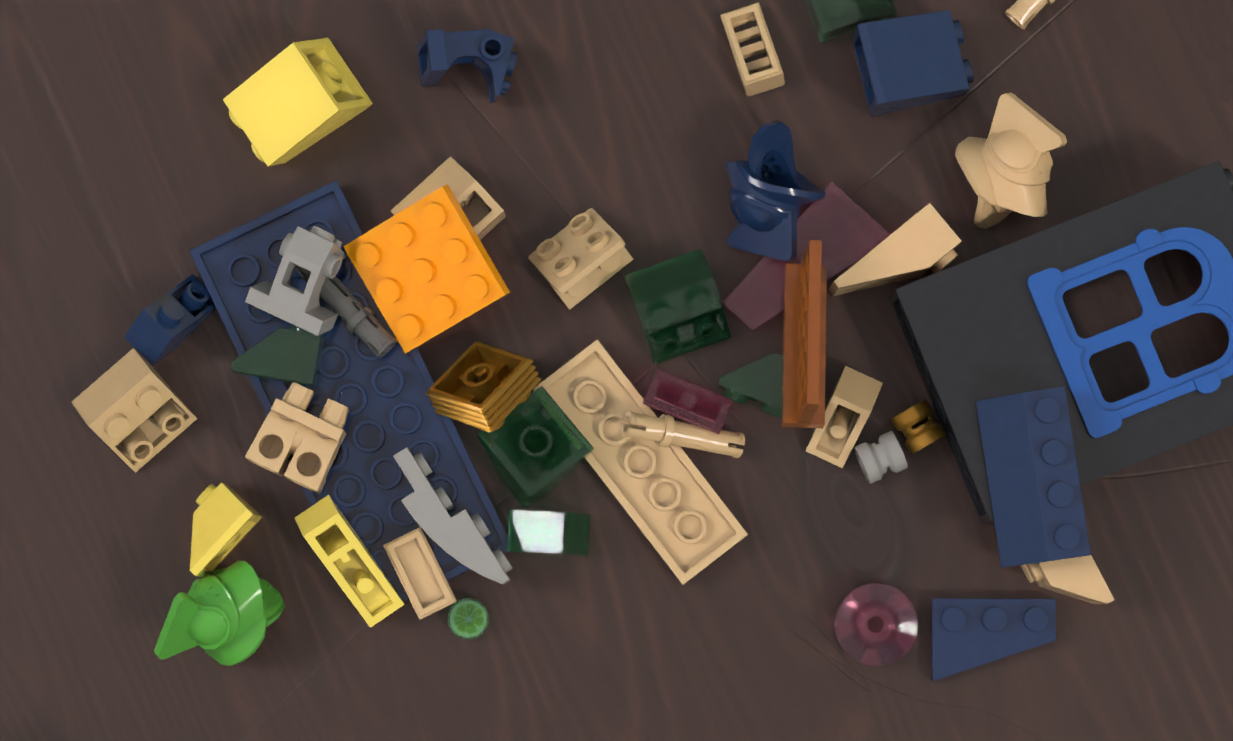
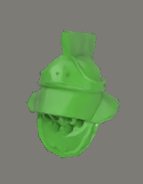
M237 561L227 568L211 571L203 578H197L192 583L187 594L179 592L174 597L154 653L160 660H163L193 647L200 646L221 665L233 666L244 662L255 653L264 640L266 627L279 619L285 607L281 593L268 581L258 578L252 566L246 561Z

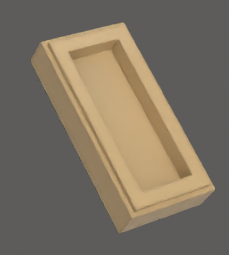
M421 527L383 545L419 620L457 602Z

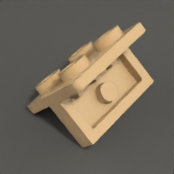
M593 208L576 215L564 229L552 238L543 241L536 251L528 257L569 310L634 260L624 247L625 242Z

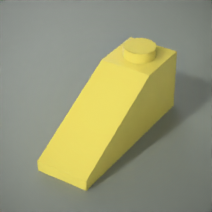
M329 495L295 517L305 540L370 628L405 605Z

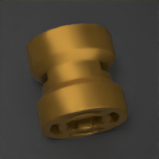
M926 399L890 419L896 430L902 431L906 437L905 445L911 455L947 435L941 424L934 422L931 417L932 409ZM920 421L924 423L914 430L911 427Z

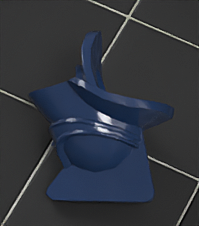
M775 120L763 124L755 133L751 141L747 161L724 162L732 185V189L729 191V206L739 223L737 228L728 236L726 242L729 247L782 261H794L797 257V219L799 218L801 206L825 199L826 191L811 183L796 170L791 130L783 122Z

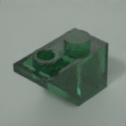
M772 353L721 376L717 388L724 390L722 397L741 405H745L747 399L763 405L761 412L782 419L783 356Z

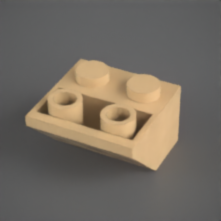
M451 156L391 210V213L396 215L440 187L448 184L480 240L506 217L504 210Z
M134 348L72 401V404L86 424L135 473L197 420L196 416Z

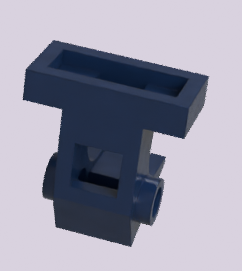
M443 29L427 30L416 47L421 87L438 85L451 66L471 64L485 76L489 103H494L500 94L505 96L506 91L508 92L511 82L504 80L505 75H512L518 53L512 51L514 39L490 29L444 33Z

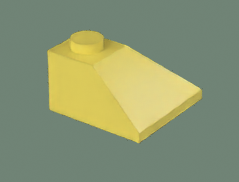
M222 482L217 487L213 484L209 485L195 501L200 506L193 513L190 571L197 577H204L213 571L262 518L233 489Z

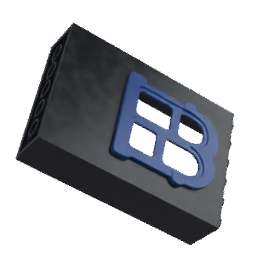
M1220 160L897 288L889 297L937 418L947 434L945 435L981 524L994 520L976 401L1065 386L1080 486L1233 425V175L1228 168H1222ZM1179 249L1187 251L1197 259L1201 266V285L1195 294L1170 306H1162L1159 304L1145 272L1144 262L1147 258L1168 250ZM1124 270L1130 278L1142 307L1141 316L1086 339L1080 338L1075 331L1063 302L1064 292L1114 271ZM1207 313L1220 319L1227 328L1229 337L1227 350L1222 357L1211 364L1176 378L1168 377L1152 343L1151 333L1157 328L1192 314ZM1122 342H1132L1148 376L1149 386L1141 392L1109 403L1104 400L1089 365V358L1097 352Z

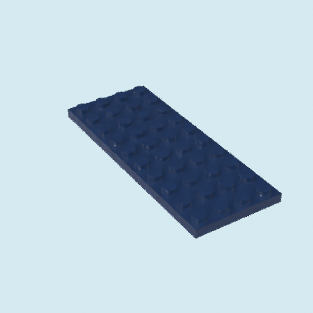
M336 180L193 248L189 252L267 415L271 411L275 399L282 400L293 382L314 392L305 412L315 417H320L328 399L348 407L349 411L343 427L346 436L328 472L321 494L319 495L302 486L301 488L310 506L327 495L332 498L402 601L405 602L409 600V597L383 545L420 527L401 501L413 493L414 489L393 457L406 447L411 450L413 455L420 451L433 471L427 475L430 483L435 490L442 486L455 506L448 511L452 517L464 509L469 512L470 516L478 512L491 533L484 538L492 551L500 547L502 552L506 553L514 549L453 420L434 412L436 408L432 407L433 402L429 401L430 396L426 395L434 381L418 347L405 354L397 341L387 354L378 359L362 339L355 333L350 334L345 328L346 323L339 315L333 329L316 336L245 302L250 287L264 281L274 282L283 257L279 254V250L288 233L294 234L298 226L309 232L313 226H316L335 236V239L343 242L341 250L347 256L346 259L342 260L336 277L351 291L358 301L365 307L369 305L374 310L373 316L395 337L343 247L363 235ZM294 270L290 286L304 292L307 281ZM319 296L320 306H322V307H324V308H326V309H328V310H330V311L336 313V312ZM292 454L290 455V457H289V459H288L289 462L291 461V459H292V457H293ZM423 530L447 581L471 570L446 553Z

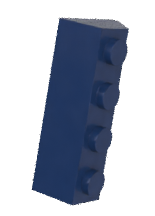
M1065 386L976 401L1001 568L1091 555Z

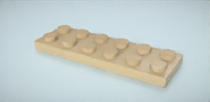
M598 340L532 389L682 585L748 535L680 446L670 444L667 448L657 446L655 441L622 436V423L638 426L630 424V421L623 420L627 411L657 416Z

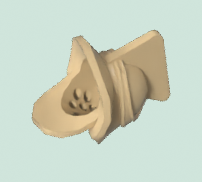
M1005 93L1000 96L987 139L967 137L956 147L955 157L973 190L978 195L974 224L981 229L998 225L1012 211L1032 217H1044L1048 213L1046 183L1050 181V171L1053 166V160L1049 151L1065 146L1067 143L1066 136L1013 93Z

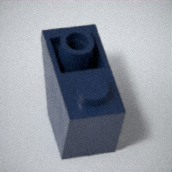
M192 274L145 307L124 338L153 366L178 348L216 310L215 304L207 288Z

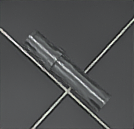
M296 265L295 271L308 282L311 271ZM336 276L333 279L326 277L319 296L346 323L345 328L350 334L355 333L362 339L378 359L387 354L395 346L397 339L373 316L374 310L369 305L365 307Z

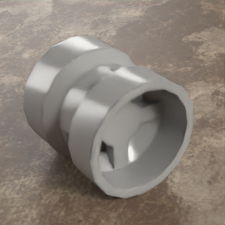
M893 431L880 435L877 445L875 443L863 442L854 446L855 455L869 484L881 480L883 474L887 473V469L898 473L908 468L903 451Z

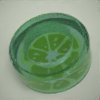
M461 599L452 605L448 613L450 630L462 639H475L481 636L489 624V613L486 607L476 599Z

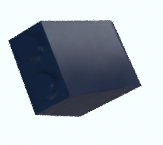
M950 10L858 24L852 43L870 117L965 96L969 90L968 84L974 81L969 59L962 60L959 44L964 43L961 24L959 20H952Z

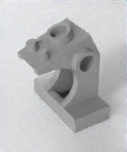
M298 226L294 234L288 233L281 244L279 254L283 257L274 282L264 281L250 287L245 302L316 336L333 329L338 314L320 306L319 295L326 277L333 279L341 267L342 260L346 259L347 255L341 250L343 242L335 239L334 235L319 227L313 226L309 232ZM296 265L311 271L304 292L290 286Z

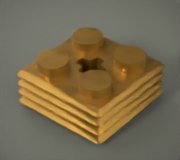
M475 341L428 389L426 395L430 396L429 401L433 402L432 407L436 408L434 410L435 413L486 432H493L503 426L505 418L518 404L523 403L530 397L531 390L541 381V378L537 376L538 372L535 371L536 366L532 365V359Z

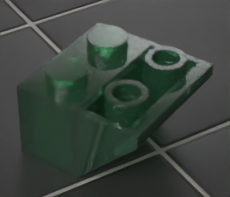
M701 249L624 275L654 364L731 338L713 274Z

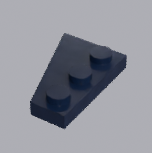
M931 599V681L1056 641V599Z

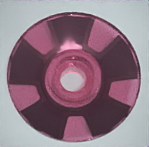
M880 583L866 584L851 591L841 602L835 617L836 636L843 650L854 660L870 666L888 665L901 659L912 647L918 630L916 611L907 596L890 585ZM874 616L879 617L883 623L882 629L877 633L871 632L867 626L868 620Z

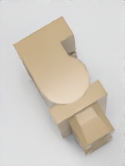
M293 382L282 400L275 399L271 411L263 422L245 458L282 477L289 462L288 459L292 454L293 457L284 474L286 479L320 495L328 472L346 436L343 427L346 423L349 409L334 400L328 399L320 417H315L305 412L314 392Z

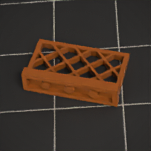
M809 240L801 263H786L784 267L781 427L823 429L825 425L827 265H822V240Z

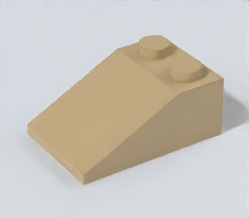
M929 203L834 280L828 291L832 296L922 277L929 270L935 274L942 271L958 256L954 249L960 244L961 240Z

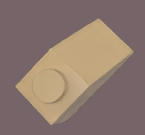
M845 366L825 407V425L823 429H815L806 452L843 468L873 409L883 383Z

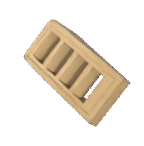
M759 2L720 15L746 95L753 96L783 86L785 84L784 74ZM756 20L757 26L735 33L734 27ZM760 36L762 38V41L744 47L739 46V43ZM765 52L767 54V57L745 63L744 59Z

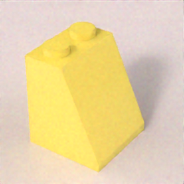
M329 38L293 42L223 99L229 108L231 120L237 127L243 129L252 143V151L268 167L288 162L373 104Z

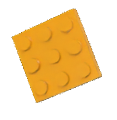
M448 184L343 246L405 354L510 293Z

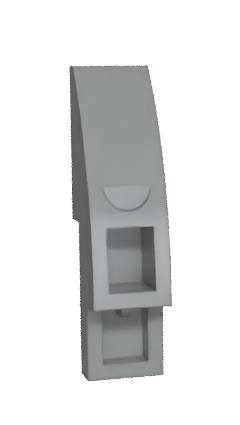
M406 447L393 456L414 489L413 493L401 501L426 534L446 553L478 574L503 585L511 581L507 572L513 568L500 547L492 551L484 537L491 533L479 513L477 512L470 516L469 512L464 509L452 517L448 511L455 506L442 486L435 490L430 483L427 475L433 471L422 453L419 451L413 455L411 450Z

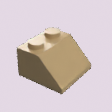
M1091 555L1021 565L1029 582L1035 581L1039 587L1092 604H1108L1115 600Z

